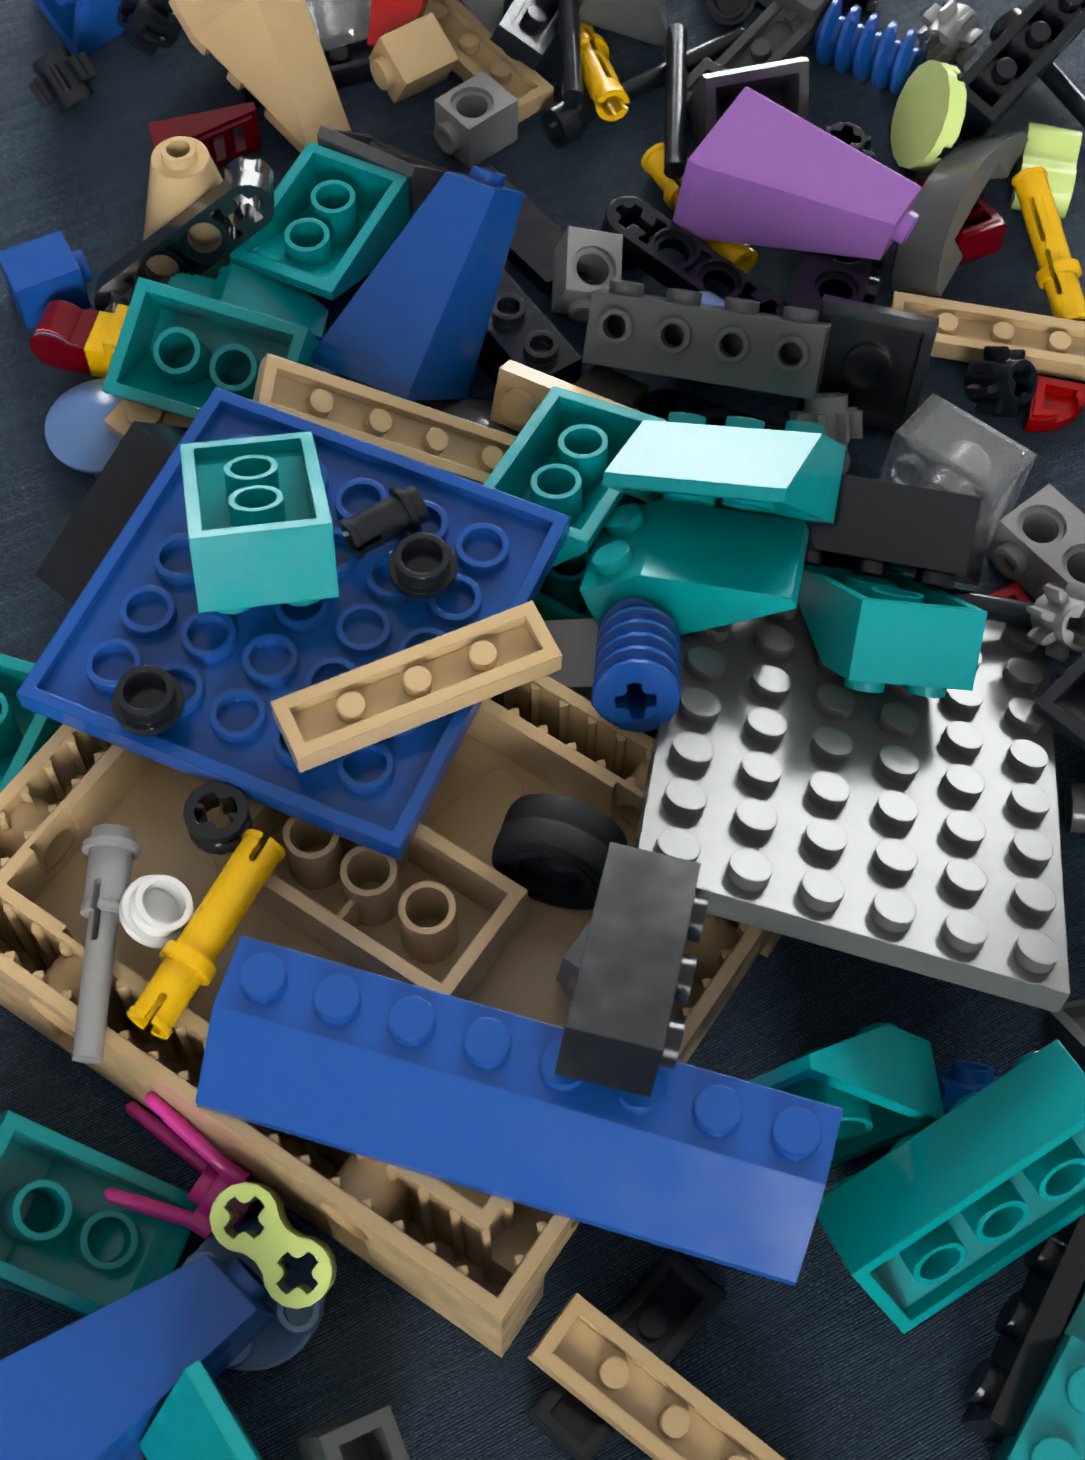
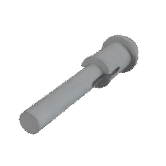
M100 824L92 827L91 836L83 840L81 849L88 856L83 903L80 905L79 913L88 919L71 1058L79 1063L95 1064L103 1061L117 928L120 921L119 902L122 894L130 885L132 861L138 859L141 855V846L135 842V831L129 827L117 824Z

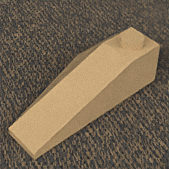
M169 0L168 3L191 44L203 56L211 53L229 71L226 79L238 91L245 87L265 107L264 117L300 153L308 142L318 145L317 135L321 125L351 131L306 0Z

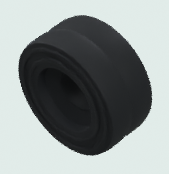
M545 793L529 794L515 800L508 809L501 831L492 849V864L495 870L526 888L528 896L535 900L565 909L589 910L594 909L610 842L627 846V839L621 828L611 818L590 805L560 795Z

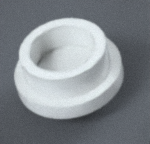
M146 875L136 879L124 891L119 902V917L125 931L138 943L152 948H163L168 940H177L194 914L193 901L189 890L181 881L168 875Z

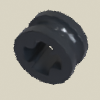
M214 781L203 784L192 791L185 801L183 815L190 839L198 849L208 854L223 855L234 852L241 842L244 832L252 828V819L245 795L238 787L228 782ZM219 807L224 815H228L230 824L224 828L217 829L214 823L208 822L206 812Z

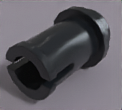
M396 485L389 489V497L349 518L338 521V525L343 532L342 536L353 555L360 560L366 557V554L407 532L410 534L422 532L421 525L430 521V515L424 500L414 486L409 485L401 489Z

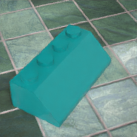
M1057 1038L1040 1051H1033L1021 1057L1009 1072L981 1091L968 1094L959 1099L953 1105L950 1112L917 1134L903 1137L893 1145L889 1153L858 1174L841 1179L830 1189L827 1195L822 1197L816 1216L851 1276L903 1334L1085 1214L1084 1071Z

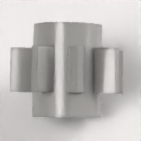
M950 0L944 7L935 3L921 16L925 25L917 32L916 38L919 39V47L929 40L930 45L926 56L928 61L934 60L951 65L957 61L964 65L978 52L974 44L984 35V31L979 29L978 16L969 6L957 3L956 0Z
M819 393L814 400L804 399L803 410L790 411V420L824 425L826 427L824 435L845 445L847 453L849 439L863 438V410H857V407H848V394Z
M1070 580L1064 591L1047 583L1044 585V594L1036 600L1034 605L1027 606L1026 611L1031 614V624L1033 627L1027 634V638L1042 646L1046 645L1045 655L1062 662L1066 660L1070 650L1082 656L1085 653V584Z

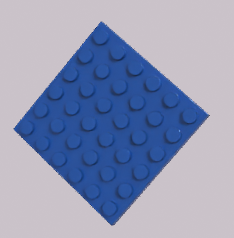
M215 387L16 694L23 708L205 782H228L238 787L249 800L401 861L482 701L302 773H299L274 719L270 701L532 600L534 602L570 531L571 517ZM312 431L333 523L339 597L320 599L318 602L308 606H292L283 603L251 607L249 610L238 614H223L217 611L199 613L188 539L180 444ZM396 485L401 489L409 485L414 486L424 500L430 515V521L421 525L422 532L440 537L453 550L456 556L457 577L454 584L444 594L432 599L421 600L403 595L392 584L388 565L394 549L401 540L411 534L407 532L358 560L347 546L338 521L349 518L389 497V489ZM144 665L156 666L172 674L181 684L185 696V708L177 723L162 733L149 736L137 735L125 730L116 720L111 704L114 689L120 678L129 670Z

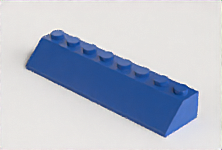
M241 935L213 1004L195 1100L196 1105L204 1109L794 1287L799 1277L825 1190L843 1109L679 1061L676 1062L675 1069L659 1066L651 1097L555 1074V1069L565 1028Z

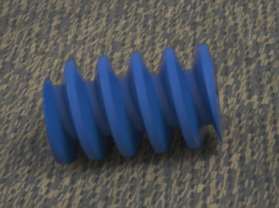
M833 0L822 17L815 33L812 49L813 53H816L817 62L825 67L834 62L836 71L842 74H846L853 69L854 79L860 82H864L871 77L872 87L883 90L890 84L891 95L898 98L907 79L919 65L924 63L930 45L929 40L924 42L920 48L915 47L917 30L911 28L902 40L896 39L899 24L897 21L892 20L885 30L880 32L878 31L880 19L878 13L874 12L863 25L859 23L861 6L855 4L846 17L841 15L843 0Z
M638 597L618 601L605 611L599 621L591 705L600 717L623 730L645 732L658 729L660 722H670L679 709L681 697V635L677 624L667 613L658 610L651 602Z

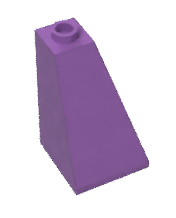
M745 86L688 158L672 221L697 239L881 260L893 241L903 245L914 229L920 214L915 212L913 207L922 187Z

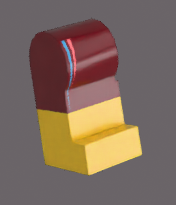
M61 300L48 302L30 339V349L39 360L49 366L106 378L129 306L118 304L115 312L109 313L93 309L83 310L73 303Z

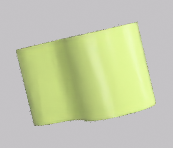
M1029 122L1025 131L1028 141L1019 156L1017 173L1030 167L1043 166L1047 170V179L1058 214L1061 219H1064L1075 185L1077 160L1083 133L1082 131ZM1014 188L1010 209L1021 211Z
M243 1182L229 1186L218 1195L212 1204L209 1217L212 1233L217 1241L228 1250L243 1253L256 1262L262 1272L265 1288L273 1300L283 1307L300 1309L313 1305L328 1293L335 1282L337 1272L335 1255L328 1244L317 1237L305 1235L292 1226L286 1217L284 1203L275 1190L266 1184ZM258 1199L261 1200L265 1207L258 1216L260 1223L264 1226L262 1232L259 1234L251 1229L238 1234L232 1226L239 1217L237 1210L233 1207L235 1202L239 1200L245 1204L252 1203ZM288 1253L297 1259L308 1253H311L316 1258L318 1264L311 1272L313 1278L318 1282L314 1289L305 1283L298 1285L294 1289L287 1286L284 1278L291 1269L284 1259Z

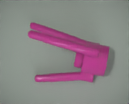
M148 1092L144 1098L145 1103L162 1118V1121L134 1101L126 1105V1112L139 1122L143 1128L201 1173V1176L186 1197V1199L198 1207L193 1212L112 1187L104 1192V1198L110 1203L184 1226L207 1240L212 1233L209 1219L211 1208L218 1195L231 1185L257 1181L249 1177L250 1173L229 1160L157 1093ZM239 1200L235 1202L233 1207L237 1210L239 1217L232 1225L234 1229L237 1228L252 1203L244 1204Z

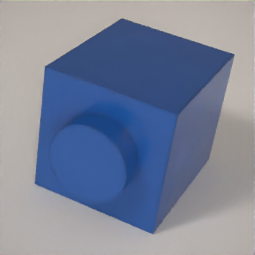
M60 230L0 251V267L8 291L28 330L37 326L43 309L48 302L54 300L66 301L75 304L83 310L91 307L85 287L86 283L93 281L89 265L81 249L71 252Z

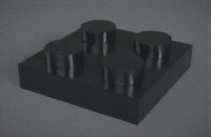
M824 294L818 321L831 323L819 393L848 394V407H857V410H863V425L910 435L939 326V318ZM799 398L797 410H803L804 398Z

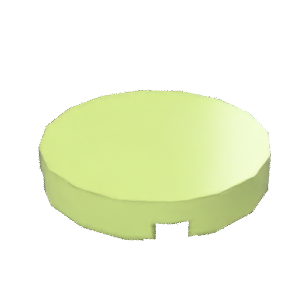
M929 60L919 65L907 79L897 100L892 117L890 135L892 155L900 167L923 173L936 168L942 161V159L937 157L941 154L943 148H952L956 142L965 117L967 101L965 82L957 80V75L961 73L957 66Z

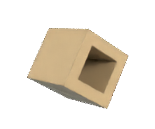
M433 12L379 37L368 58L374 81L381 90H387L394 104L445 80L459 60Z

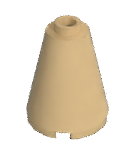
M175 136L162 141L152 151L143 241L223 181L206 146L199 140L186 136ZM234 212L228 216L232 225ZM198 223L193 225L188 231L192 239L202 244H211L221 237L218 228L209 223ZM230 253L201 275L217 279L219 269L231 264ZM155 255L146 262L149 269L159 275H170L179 268L176 261L166 255Z

